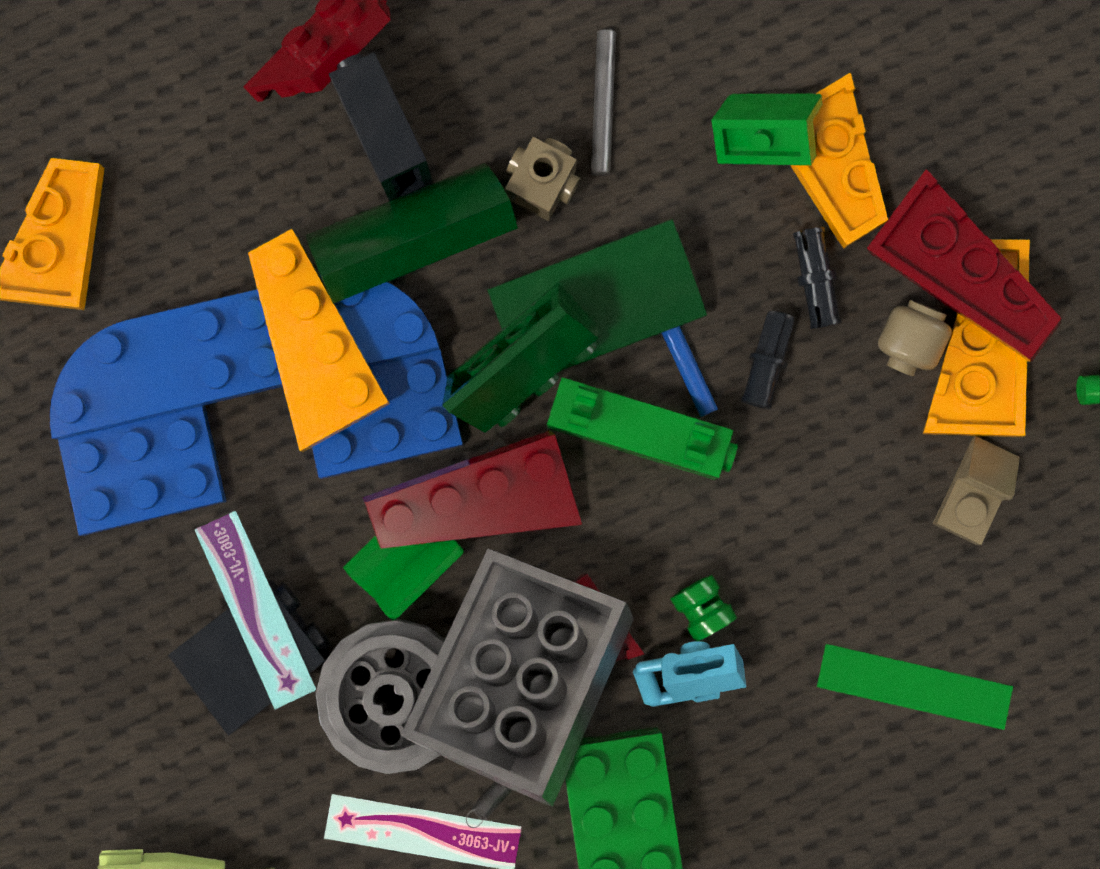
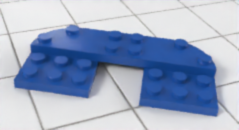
M388 282L334 303L390 404L312 447L319 479L464 446L457 417L449 413L442 406L447 373L441 348L431 324L417 304L404 292ZM258 289L113 324L85 341L67 361L53 391L50 407V429L52 439H56L59 442L79 536L227 502L205 405L283 387Z

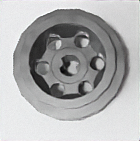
M396 619L394 621L389 620L365 625L339 642L322 666L316 690L320 725L338 752L358 767L385 774L417 770L440 756L403 738L401 734L423 688L417 681V675L423 669H432L445 639L426 625ZM396 648L402 651L404 662L400 667L394 668L387 664L385 657L388 650ZM357 666H364L370 672V680L365 685H359L353 681L352 673ZM383 685H394L395 694L403 695L404 702L402 708L393 711L388 710L387 701L379 700V691ZM362 704L364 706V710L368 715L365 722L358 723L351 710L353 705ZM394 725L399 729L400 739L397 742L387 741L382 738L381 732L385 726Z

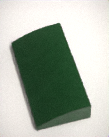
M483 163L309 233L305 237L325 287L334 304L516 230L518 226L508 195L490 167Z
M673 219L487 290L503 329L559 282L596 323L599 338L595 341L597 344L596 349L579 364L707 316ZM571 361L559 372L574 367L576 365H574Z

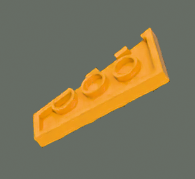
M293 229L248 252L299 450L304 452L389 405L387 397L337 307L332 303L326 287Z

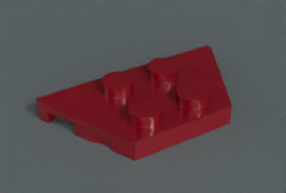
M320 0L315 7L316 12L303 26H297L286 34L281 43L282 47L243 88L257 102L264 101L269 91L273 89L281 98L294 96L300 92L308 94L322 91L331 82L329 73L336 71L337 65L344 59L358 54L391 20L390 9L386 5L387 0Z

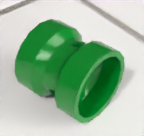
M712 574L696 581L670 598L676 611L684 613L689 621L687 629L694 641H700L714 634L737 618L731 605L723 603L718 595L720 587Z

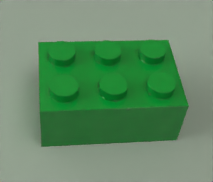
M652 727L582 738L565 777L578 868L682 869L664 745L659 728Z

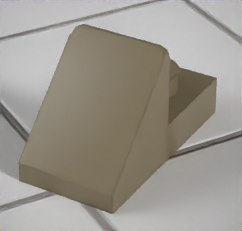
M973 436L933 524L975 545H982L1003 500H1012L1015 494L1020 457L977 436Z

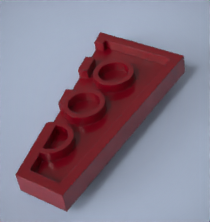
M550 430L362 497L381 549L582 525L556 436Z

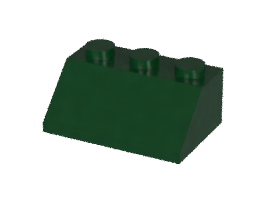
M557 282L447 376L442 406L452 415L484 433L496 424L499 427L506 426L520 413L522 409L520 404L533 393L536 396L543 395L559 379L557 373L571 361L574 365H577L591 355L597 347L595 341L599 338L596 323L564 287Z

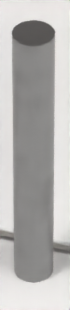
M613 30L597 31L591 174L594 176H609L611 170L616 32Z

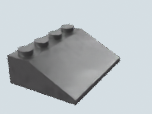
M487 549L401 736L503 786L553 807L634 620L627 603Z

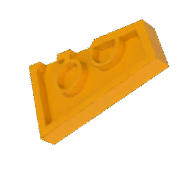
M851 72L816 93L822 95L823 105L813 119L817 154L812 165H790L843 249L877 229L888 220L875 166L870 160L864 137L866 131L862 115L858 113L853 93L855 87Z
M57 158L50 159L25 209L27 215L14 241H9L2 255L5 259L0 267L1 301L85 310L105 169L99 163Z

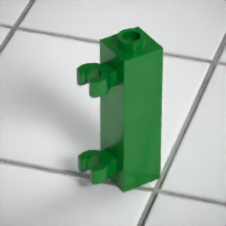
M563 377L561 378L547 422L548 429L712 480L720 477L721 470L730 472L738 444L730 442L733 434L731 429Z

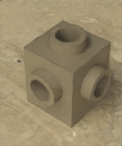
M532 137L527 149L519 146L506 173L512 175L505 188L510 202L550 221L560 201L565 204L569 203L581 179L574 175L577 159L571 157V149L557 140L547 138L545 142H542L535 137ZM539 174H548L549 176H547V177H540V176H538V175H539Z

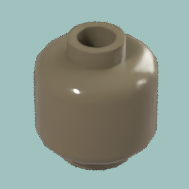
M910 300L908 306L900 305L895 307L891 311L878 341L879 349L890 356L886 365L910 376L915 375L917 368L926 371L934 369L938 365L952 333L951 327L944 322L947 314L914 300Z

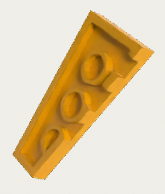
M990 239L1000 250V253L1029 282L1030 240ZM957 313L923 434L1024 437L1026 426L1027 360Z

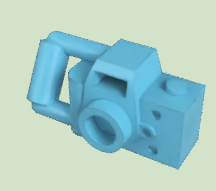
M689 642L681 646V654L668 653L662 658L637 663L633 670L644 704L652 707L688 700L703 702L719 699L720 692L746 688L743 659L734 644L710 648V645L706 642ZM662 671L663 686L667 692L661 693L654 672Z

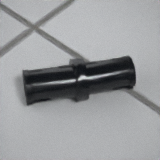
M824 227L805 229V232L797 231L793 233L802 275L798 276L797 280L799 287H804L811 323L810 329L842 323L839 317L833 281L837 280V273L835 269L831 270Z

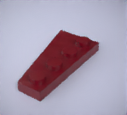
M927 169L867 247L868 252L1030 363L1062 323V318L1025 277L1000 253L997 246L987 235L985 236L968 217L967 213L944 191Z

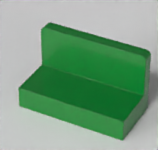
M730 94L711 119L718 164L812 165L817 157L813 119L823 105L822 95Z
M374 536L343 569L350 578L374 598L385 615L394 621L464 553V550L456 540L381 549L376 536Z

